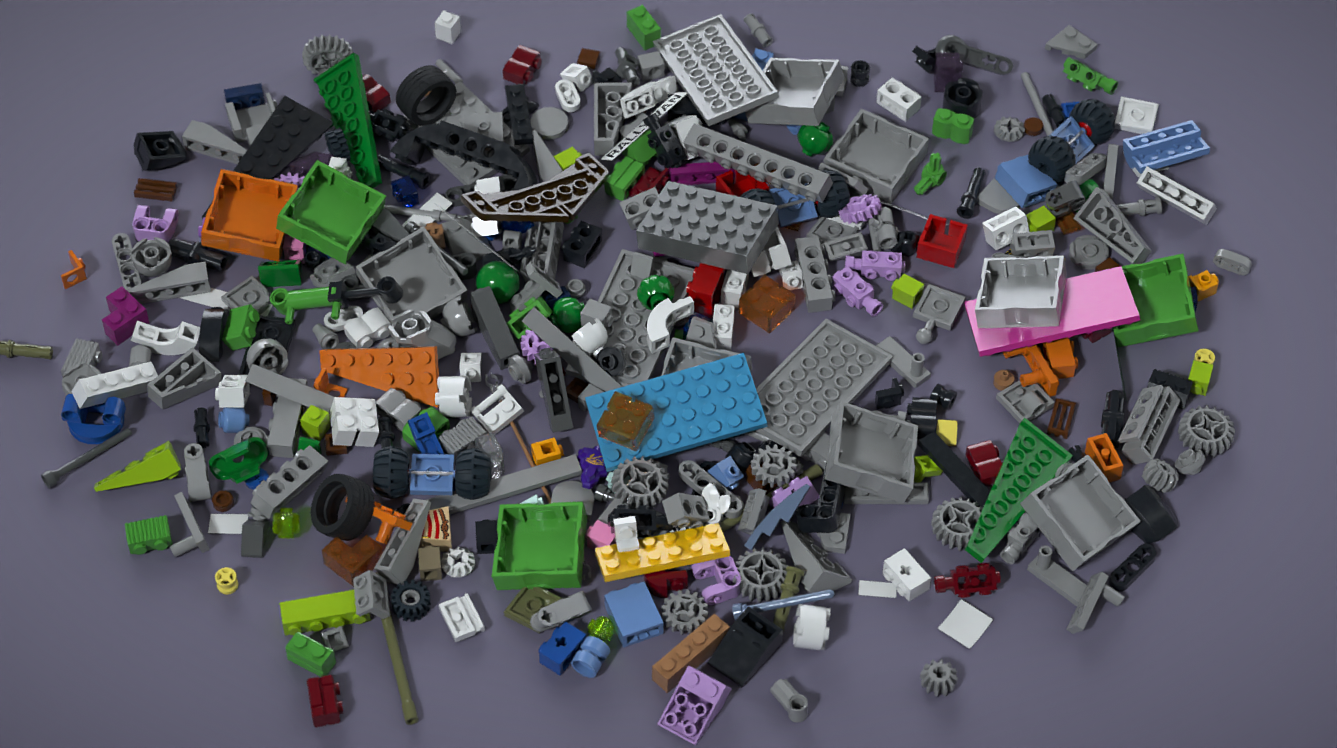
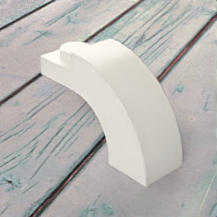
M691 296L679 299L675 303H672L667 298L652 310L647 321V343L651 354L670 346V334L667 329L672 323L694 314V301Z
M137 321L131 341L149 347L151 353L180 355L196 346L200 327L182 321L176 328L162 329Z

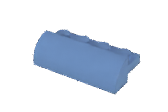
M1193 120L1123 140V152L1130 169L1136 168L1140 174L1144 172L1146 167L1155 170L1204 156L1210 152V147L1201 138V130Z

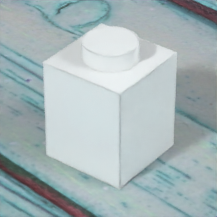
M443 11L435 21L436 38L453 44L461 33L460 16Z

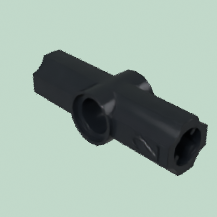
M170 239L168 242L172 256L185 260L187 264L206 261L208 268L223 271L226 267L227 255L210 250L207 246H202L201 242L190 244L178 239Z
M1112 390L1106 393L1105 409H1103L1101 420V434L1107 433L1114 448L1119 447L1118 439L1124 419V412H1122L1124 394L1119 390Z

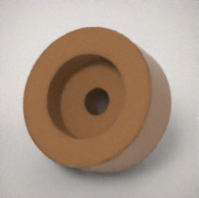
M1008 370L997 371L993 380L995 388L1002 391L1013 385L1014 375Z

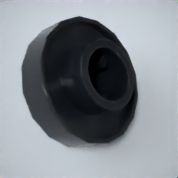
M606 347L600 350L595 360L611 377L620 375L626 366L624 353L616 347Z

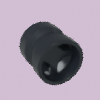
M858 60L851 65L850 81L854 86L863 87L869 82L870 65L866 61Z
M938 383L934 387L930 399H937V404L942 405V408L950 410L956 400L957 392L952 389L947 390Z

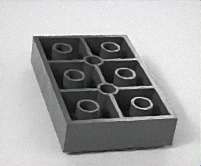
M668 181L636 230L638 248L749 274L779 224L778 206Z

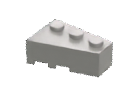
M192 347L147 385L148 397L161 409H165L219 386V382L222 381L221 372Z

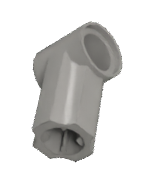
M786 679L776 681L770 689L771 693L788 712V717L791 721L796 723L803 722L808 716L806 697L798 694Z

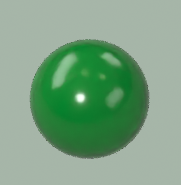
M492 261L485 264L479 270L476 278V288L490 286L497 303L504 304L511 301L512 297L517 294L520 287L519 275L506 262Z

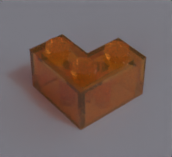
M368 535L364 536L352 548L338 537H335L321 550L324 564L353 587V579L369 570L373 571L383 553L382 546Z

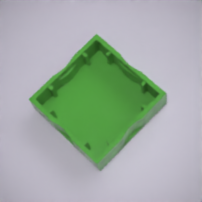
M317 160L303 179L298 191L290 197L278 214L276 229L347 264L383 211L386 195L363 183L346 177L340 171Z
M1184 254L1159 258L1142 264L1121 266L1140 315V321L1129 325L1124 324L1113 327L1118 347L1199 331Z
M557 502L545 505L500 504L497 524L498 542L494 551L492 579L496 589L516 590L527 587V589H533V587L543 589L581 588L587 513L584 503Z

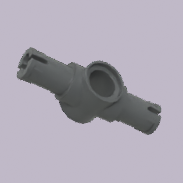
M617 48L615 51L619 65L616 69L617 75L627 79L628 83H632V87L638 86L640 80L637 76L636 68L639 61L635 57L628 55L625 48Z

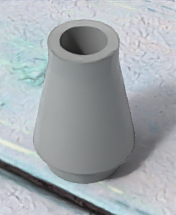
M319 323L313 327L312 331L322 349H334L339 343L337 334Z

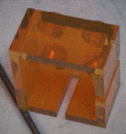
M764 274L753 285V289L750 288L739 298V314L770 334L795 310L796 295L783 286L779 288V283Z
M615 391L607 405V410H604L597 423L599 437L637 451L655 418L653 406L637 399L633 402L632 397Z

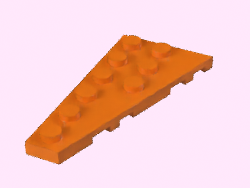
M437 346L319 350L321 370L326 368L327 373L383 391L394 388L402 391L408 399L437 408L440 406L435 404V393H439L437 385L439 377Z

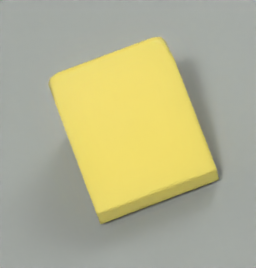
M937 420L936 434L947 446H956L958 422L953 420Z

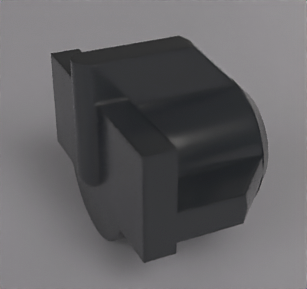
M913 231L898 232V243L890 250L902 253L904 256H911L916 252L921 236Z

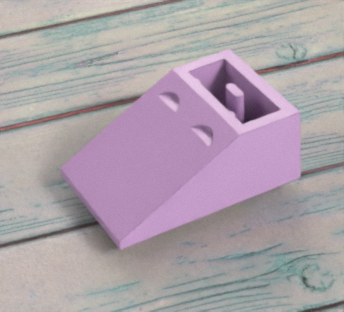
M688 665L658 725L696 745L723 707L732 688Z

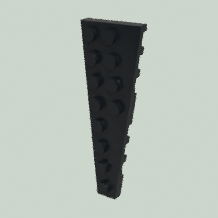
M284 96L233 171L248 174L259 179L274 180L301 153H305L310 145L316 140L318 141L328 129H331L334 124L329 119ZM211 204L209 205V207L207 208V210H206L205 213L203 214L202 220H203V218H206L208 209L210 208Z

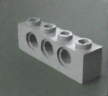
M819 236L795 239L794 252L796 261L799 262L802 270L803 292L808 313L832 310V302H835V292L830 289L832 279L831 275L827 274L828 261L823 258V255H825L824 244H820Z
M310 445L305 450L300 449L291 462L286 461L277 474L272 473L263 486L260 484L254 489L251 504L268 519H271L324 472L328 460Z

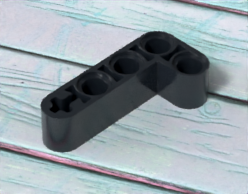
M826 465L818 504L801 505L796 510L798 526L802 532L831 533L838 528L846 486L825 479Z

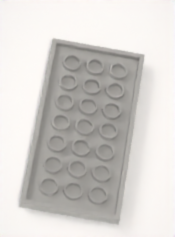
M721 14L653 41L655 49L665 59L668 68L708 126L779 98L776 88Z
M624 249L621 250L598 299V302L611 306L613 316L611 326L606 328L608 338L603 348L616 347L624 353L626 358L624 371L620 375L612 377L622 387L651 379L664 350L662 349L653 354L649 350L647 343V321L652 310L643 307L638 300L637 290L643 279L631 275L634 252ZM654 258V270L651 275L666 276L675 288V296L672 300V303H675L679 299L687 298L689 293H686L689 281H693L694 269ZM676 322L668 327L667 331L669 334H671ZM594 355L590 356V358L593 361L596 360V357H594ZM568 364L566 375L586 380Z
M825 319L756 388L768 427L755 431L801 457L831 426V417L840 401L852 404L887 368L893 356Z

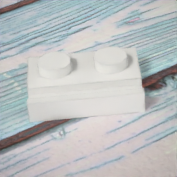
M468 593L464 594L465 596L456 597L438 604L439 610L455 642L476 635V632L485 631L484 625Z

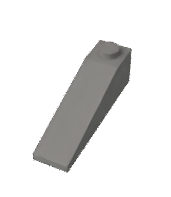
M192 120L182 135L185 149L234 164H238L247 151L204 122Z
M536 130L532 131L533 148L539 180L542 183L561 173L562 169Z
M206 261L184 265L128 289V292L140 304L209 293L211 289Z
M412 500L404 514L406 515L405 520L413 523L410 531L397 527L374 567L386 579L387 583H401L403 585L404 581L408 578L415 562L431 502L429 500Z

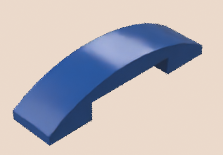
M427 412L408 420L420 454H444L434 433L436 430ZM453 479V491H456L455 479Z

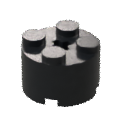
M959 78L955 82L953 80L950 81L944 89L943 109L951 110L956 114H965L973 119L976 118L981 109L982 89L979 88L977 82L968 78Z

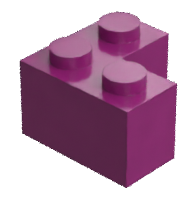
M122 286L106 296L111 314L103 318L102 323L105 334L117 346L132 336L137 321L150 324L146 308Z

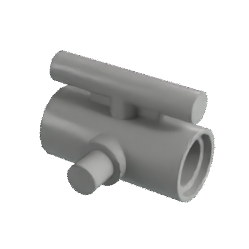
M881 207V211H878V214L868 221L873 251L881 252V248H894L898 243V232H900L894 226L891 209Z

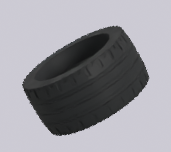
M426 65L415 69L402 81L396 93V104L410 121L418 126H425L437 122L446 115L454 104L457 91L452 80L442 70L433 65ZM428 92H430L429 95H428L425 99H423V100L421 101V99H422Z
M344 474L329 476L320 484L313 496L310 512L314 528L320 533L338 540L351 541L356 539L365 531L372 519L375 503L373 491L367 483L360 479ZM347 495L345 510L338 520L340 504Z

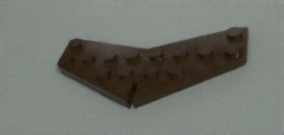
M587 153L575 159V164L548 181L515 191L482 194L480 191L468 192L461 195V202L482 221L569 222V219L573 221L608 178V169L594 156Z

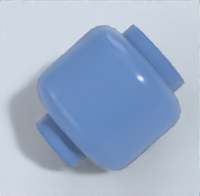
M224 407L222 412H219L218 425L225 433H238L243 431L245 426H249V414H245L244 408Z

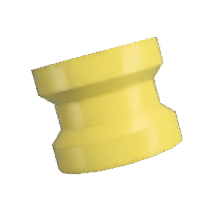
M1199 349L1195 353L1194 360L1213 365L1215 355L1211 350Z
M227 567L217 571L215 581L218 591L226 595L234 593L238 589L236 572Z

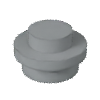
M572 279L566 285V289L572 298H579L586 291L584 283L579 279Z

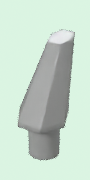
M734 119L727 120L735 135L738 136V139L742 142L745 141V134L748 132L747 128Z

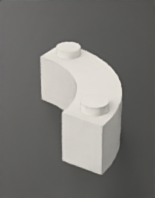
M498 176L476 180L475 191H480L482 194L505 192L503 177ZM475 216L472 218L471 231L476 237L500 234L503 230L501 223H505V221H482Z

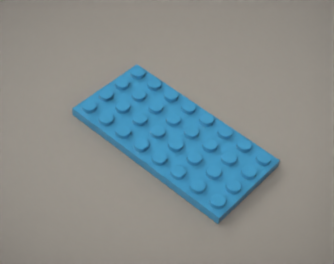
M744 353L585 397L607 472L617 469L620 463L624 464L626 458L632 461L634 456L637 460L644 456L645 461H648L651 458H659L768 427Z

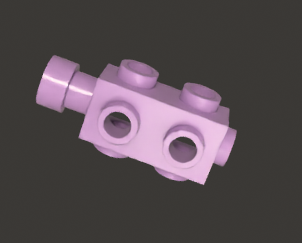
M862 250L861 258H854V256H846L845 267L848 266L852 271L861 270V276H865L867 279L885 277V279L893 281L896 278H900L901 273H905V261H902V253Z
M847 266L832 276V289L836 295L842 294L850 307L855 306L861 309L864 306L872 317L881 312L883 304L874 299V288L870 283H866L860 278L856 271H852Z

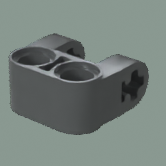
M1073 180L1049 191L1046 194L1045 201L1047 209L1055 218H1059L1081 209L1085 203V197L1078 182Z

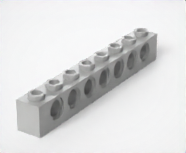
M695 123L683 141L687 153L694 157H697V155L701 156L710 163L716 162L726 169H735L744 176L748 174L760 182H769L778 189L782 187L794 195H803L812 202L819 201L823 203L833 184L830 175Z

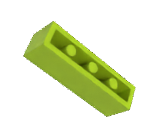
M354 590L279 602L285 636L295 635L296 632H317L326 628H338L344 625L362 624L366 621H371L370 612L363 616L356 614Z

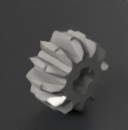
M1154 459L1146 464L1142 477L1151 488L1153 487L1157 491L1160 490L1166 493L1170 492L1172 488L1174 489L1179 474L1175 468L1165 463L1164 460Z
M932 659L930 665L925 663L920 673L922 687L926 688L927 694L933 691L936 697L939 693L946 696L947 692H952L957 684L956 668H951L950 662L943 664L941 659L939 663H936Z

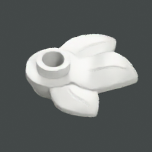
M710 483L701 493V496L704 497L708 514L711 511L713 512V518L705 522L706 525L720 523L722 515L729 510L731 505L730 495L720 496L717 488Z

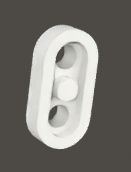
M570 80L558 81L555 85V91L563 110L567 112L577 111L580 108V97L573 82Z
M358 306L340 309L339 319L337 320L332 319V312H329L324 317V325L332 332L344 330V326L353 320L352 318L355 319L363 315V310Z

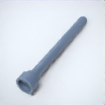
M829 589L749 605V607L756 612H763L834 597L835 593ZM733 604L732 610L735 620L748 607L747 604Z

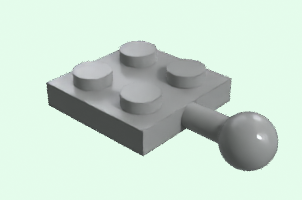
M928 284L913 312V318L927 322L924 328L918 330L916 334L917 341L921 344H928L932 340L931 331L934 325L950 331L964 305L966 297Z

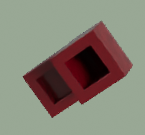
M662 570L643 574V581L649 592L656 597L667 598L668 590L688 589L687 570L671 572Z

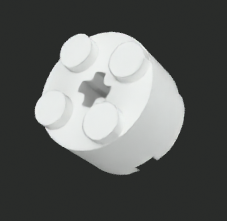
M438 377L439 393H435V404L440 405L439 412L446 418L468 417L471 413L469 409L472 408V397H469V391H472L469 377Z
M799 604L796 611V616L799 617H797L796 623H794V647L824 650L825 642L829 637V627H826V623L829 621L830 608Z

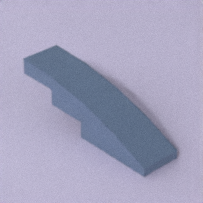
M805 484L778 504L756 527L744 546L753 550L763 533L771 537L781 519L789 523L811 486Z

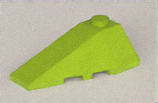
M167 441L145 453L146 456L143 457V460H133L125 467V471L117 470L95 483V491L158 481L166 477L168 479L174 478L179 474L178 471L181 470V464L170 441Z

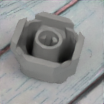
M414 310L400 313L393 317V324L388 327L393 339L403 346H437L438 359L455 351L457 343L455 335L448 327L431 320L425 311H419L420 314H415Z

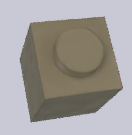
M427 546L418 548L420 580H442L440 547Z

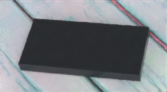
M260 316L252 344L260 339H273L279 342L288 353L296 321L293 320L292 324H286L284 318ZM249 346L246 347L238 375H248L250 371L246 362Z

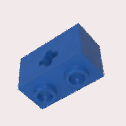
M565 621L561 627H557L553 631L552 637L548 642H544L540 646L538 651L540 663L561 676L570 666L575 654L582 650L580 646L584 642L586 634Z

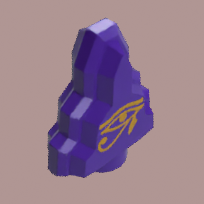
M595 446L593 449L587 447L579 449L577 459L582 470V487L591 489L598 484L601 477L607 476L609 472L606 471L599 446Z

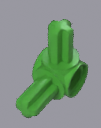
M937 152L930 155V162L926 164L921 173L922 179L914 187L916 194L923 195L930 187L940 186L944 182L947 172L943 170L940 153Z

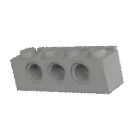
M529 222L525 246L536 248L537 251L530 258H522L520 271L526 283L532 280L528 277L525 268L530 261L555 280L564 229L563 222Z
M1157 385L1142 389L1118 439L1120 443L1126 442L1121 452L1133 465L1153 460L1180 403L1179 397L1169 386Z

